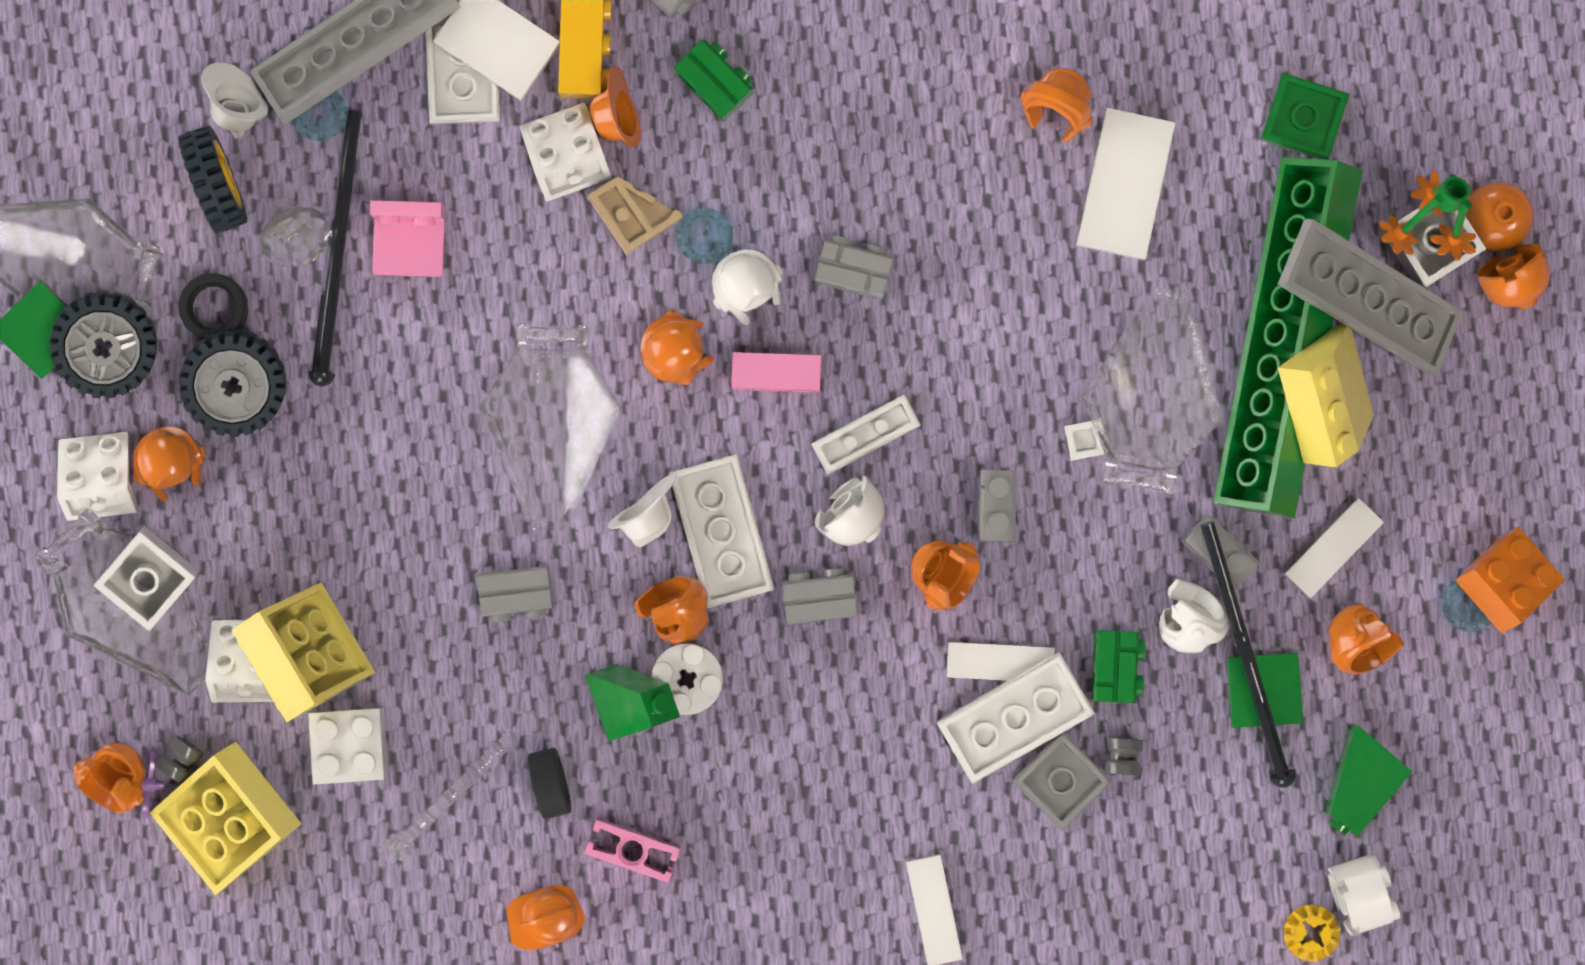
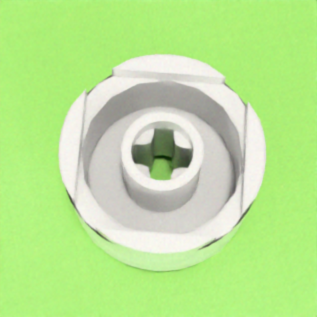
M679 644L667 649L657 659L652 670L651 677L669 683L679 714L682 715L697 714L706 710L716 701L722 690L723 671L718 659L710 650L697 644ZM685 669L688 673L693 671L696 673L697 678L693 680L695 687L690 689L687 685L682 687L679 685L678 680L682 678L680 671Z
M1366 855L1328 868L1330 872L1328 875L1329 885L1338 911L1341 910L1344 916H1348L1349 919L1342 922L1351 936L1400 919L1397 903L1394 898H1389L1386 889L1391 886L1388 871L1385 866L1380 867L1376 855Z

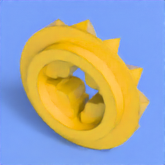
M1304 905L1295 909L1288 916L1283 930L1284 941L1287 948L1296 957L1305 961L1318 962L1331 956L1332 952L1339 945L1341 928L1335 915L1328 909L1319 905ZM1303 921L1314 928L1325 924L1318 932L1322 942L1321 946L1312 939L1300 943L1307 934L1302 923Z

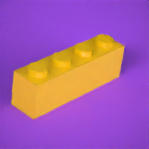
M561 0L558 85L560 98L594 99L603 90H607L610 69H603L604 55H610L611 34H604L605 20H611L612 0Z

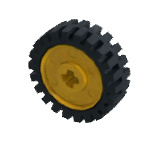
M208 125L180 135L178 137L182 158L185 161V168L189 174L188 177L194 187L195 195L199 199L201 209L204 210L205 217L213 231L218 234L247 223L248 218L243 198L239 192L233 171L230 168L229 160L225 156L224 149L214 129Z

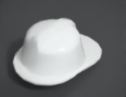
M217 62L208 65L203 70L201 80L210 98L211 117L218 126L231 131L235 138H241L245 131L254 126L257 120H261L267 115L268 106L254 81L239 68L229 63Z
M668 475L659 481L638 502L615 516L609 522L608 528L611 530L620 528L637 547H643L660 537L667 530L671 522L672 513L665 494L674 484L676 475Z

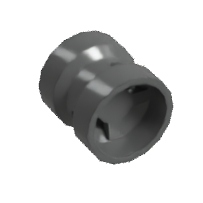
M174 735L168 743V751L166 754L160 755L154 765L173 780L183 783L190 775V767L198 763L204 754L184 738Z
M1108 737L1107 748L1110 751V756L1105 762V773L1140 776L1141 765L1138 762V754L1142 751L1143 740ZM1118 756L1129 757V760L1118 759Z

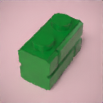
M703 39L675 65L674 72L724 122L753 94V88L750 86L753 80L740 66L734 70L725 61L729 55L717 42L714 41L709 44Z
M1094 630L1091 701L1136 703V696L1143 695L1144 677L1143 675H1137L1138 661H1144L1145 640H1139V632Z

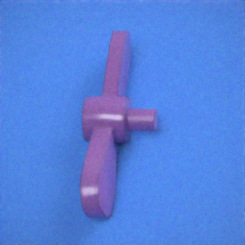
M151 750L146 755V776L142 785L145 791L142 818L149 817L151 792H154L155 788H164V782L156 781V778L153 777L156 752Z

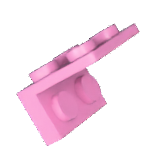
M370 200V215L374 218L372 273L376 276L442 277L444 268L445 206L440 202Z

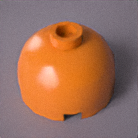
M1489 182L1475 189L1467 200L1472 203V207L1467 211L1466 218L1484 244L1486 251H1507L1520 245L1529 235L1534 221L1533 205L1528 195L1518 186L1507 182Z
M1537 244L1515 247L1516 254L1500 261L1501 253L1486 261L1478 269V281L1489 300L1496 305L1507 308L1518 307L1519 310L1530 308L1538 302L1537 298L1544 293L1549 284L1551 271L1541 246Z

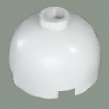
M862 476V481L855 477L841 485L830 496L829 499L836 500L825 513L820 509L814 521L816 528L834 543L844 546L857 545L863 541L868 543L874 540L881 532L880 524L884 518L885 505L880 492L866 476Z

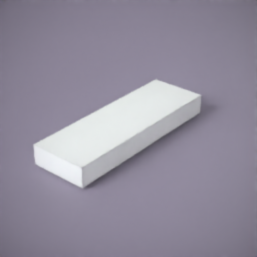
M902 395L813 442L811 445L825 472L829 475L921 425L905 395Z
M1357 498L1284 575L1308 598H1312L1384 522L1364 502Z
M948 642L946 677L1008 681L1054 655L1055 648Z
M941 855L905 861L927 965H939L962 960Z

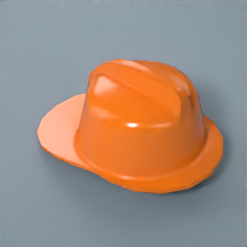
M614 66L610 69L608 75L607 90L594 97L590 104L589 114L599 136L603 140L623 141L629 147H636L641 140L638 114L631 100L625 76L619 67Z
M563 885L548 886L521 895L512 900L506 908L511 943L517 948L528 951L548 947L575 936L582 928L586 917L573 889Z

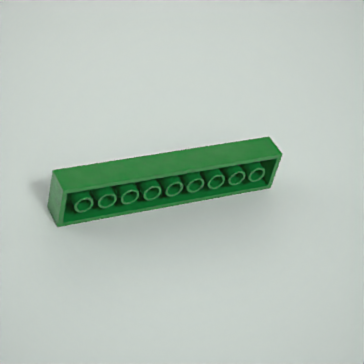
M1281 157L1213 503L1242 511L1295 518L1305 463H1303L1278 367L1331 330L1334 318L1279 286L1278 282L1304 219H1314L1349 241L1363 172L1361 169L1338 160Z

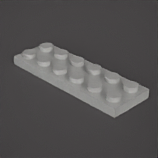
M355 0L249 72L279 119L286 125L461 7L456 0Z
M1304 219L1278 282L1279 286L1428 375H1438L1463 313L1460 309L1314 219Z

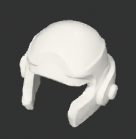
M745 249L729 254L717 265L712 275V290L715 298L713 303L717 309H721L724 313L731 312L741 323L748 325L750 320L744 312L757 308L771 297L773 305L780 304L778 284L782 282L781 275L783 271L779 265H775L766 255L756 250Z
M1176 579L1169 587L1168 595L1171 599L1177 600L1178 603L1176 605L1172 604L1171 608L1163 610L1159 621L1160 636L1168 646L1178 652H1202L1206 646L1217 643L1225 637L1229 628L1226 609L1209 591L1194 583Z

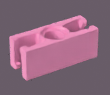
M733 352L732 390L820 393L821 355Z
M599 818L596 819L593 827L594 832L599 833L600 829L619 836L620 842L614 853L595 848V842L589 840L584 854L669 883L673 867L668 866L666 872L648 865L645 860L649 855L650 848L672 853L670 860L676 862L681 849L680 846ZM631 840L639 842L643 848V855L637 860L628 859L623 852L626 842Z

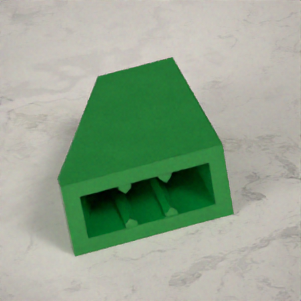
M619 664L585 675L608 742L680 717L669 683Z
M1352 724L1348 729L1325 810L1332 817L1328 823L1343 836L1350 832L1358 837L1413 772L1359 725Z

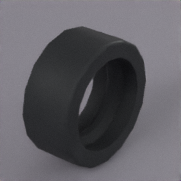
M217 273L202 274L190 280L182 290L178 302L179 316L184 326L195 336L205 339L211 333H219L220 330L228 329V331H234L235 329H241L245 325L249 313L248 298L242 287L231 278ZM208 287L225 289L234 301L232 318L227 324L219 328L203 326L194 315L193 304L195 298L202 290Z
M550 748L528 754L530 778L542 818L549 819L571 813L569 789L557 749Z

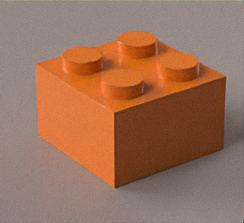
M1518 526L1494 541L1455 581L1502 634L1524 622L1565 579Z

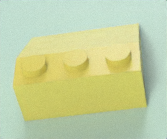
M1339 323L1278 367L1303 463L1337 468L1359 451L1374 416L1352 329L1343 323Z
M322 582L257 612L231 630L286 722L310 711L376 673Z
M237 742L232 743L213 755L150 812L152 817L215 895L220 893L302 825Z

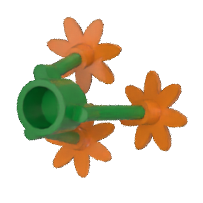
M1436 171L1431 173L1429 182L1421 175H1417L1416 182L1421 189L1412 191L1410 196L1415 199H1423L1419 206V212L1408 222L1400 225L1393 215H1390L1388 218V223L1385 221L1379 222V227L1385 232L1381 236L1382 242H1393L1392 250L1395 254H1399L1403 250L1406 254L1413 255L1414 251L1411 245L1416 244L1418 239L1410 235L1411 229L1432 210L1436 216H1441L1442 211L1455 212L1458 210L1454 228L1450 229L1446 225L1440 224L1439 231L1442 235H1433L1430 237V240L1435 244L1441 245L1437 251L1438 255L1442 256L1451 251L1456 261L1461 259L1462 251L1467 254H1474L1476 252V249L1469 244L1475 240L1476 234H1463V223L1466 213L1472 207V203L1467 200L1470 195V188L1465 180L1457 177L1455 174H1450L1440 184Z

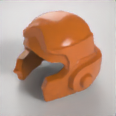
M1068 68L1050 70L1039 82H1033L1021 94L1022 107L1024 108L1028 123L1033 129L1036 128L1042 118V106L1054 109L1070 122L1062 138L1063 142L1070 141L1078 132L1083 133L1086 128H1090L1092 125V109L1090 108L1092 93L1088 81L1074 70Z
M676 310L667 311L665 316L652 322L645 330L641 340V355L648 371L657 379L665 382L680 383L681 386L691 384L692 380L697 378L696 373L710 366L715 360L712 356H706L702 359V342L697 328L703 329L704 322L686 319L682 313H677Z
M176 427L155 429L144 436L135 448L133 456L134 472L132 473L134 481L140 483L143 487L148 486L161 501L165 502L168 499V495L162 489L180 484L187 480L190 475L193 486L201 485L202 464L205 463L204 457L207 456L205 448L199 446L193 436L184 429Z
M936 540L924 544L915 553L910 571L914 584L924 594L923 599L927 602V607L934 611L937 609L945 611L946 609L957 607L967 597L980 572L979 554L975 551L973 544L967 541L965 543L951 544Z
M687 576L673 577L662 581L648 589L634 602L637 615L643 619L653 615L652 623H656L654 631L660 638L674 646L688 644L697 639L704 632L709 620L707 616L708 592L700 581Z
M1354 604L1341 610L1332 619L1328 627L1331 660L1344 673L1356 675L1373 670L1392 658L1403 648L1404 643L1398 633L1389 631V624L1380 621L1378 614L1374 610L1366 608L1363 604Z
M123 743L106 744L92 757H85L74 766V779L79 789L91 800L108 810L121 814L125 811H132L135 806H139L144 799L142 796L144 792L142 785L146 776L145 763L140 754L132 747Z

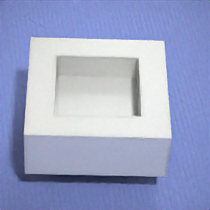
M1099 419L1064 426L1070 461L1106 454Z

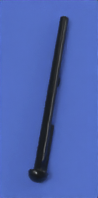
M349 110L347 113L335 216L331 223L332 241L325 295H321L312 371H308L310 381L320 387L331 384L335 378V374L329 373L362 115L361 112Z
M1214 521L1206 522L1200 526L1268 752L1275 767V774H1272L1269 778L1275 786L1286 788L1294 783L1296 770L1288 769L1215 523Z

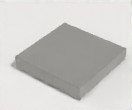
M1064 732L1057 735L1012 780L1061 831L1112 783Z

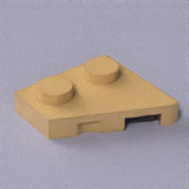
M618 176L590 193L587 197L626 256L683 219L681 212L676 209L673 211L656 201L655 197L635 189L631 183Z

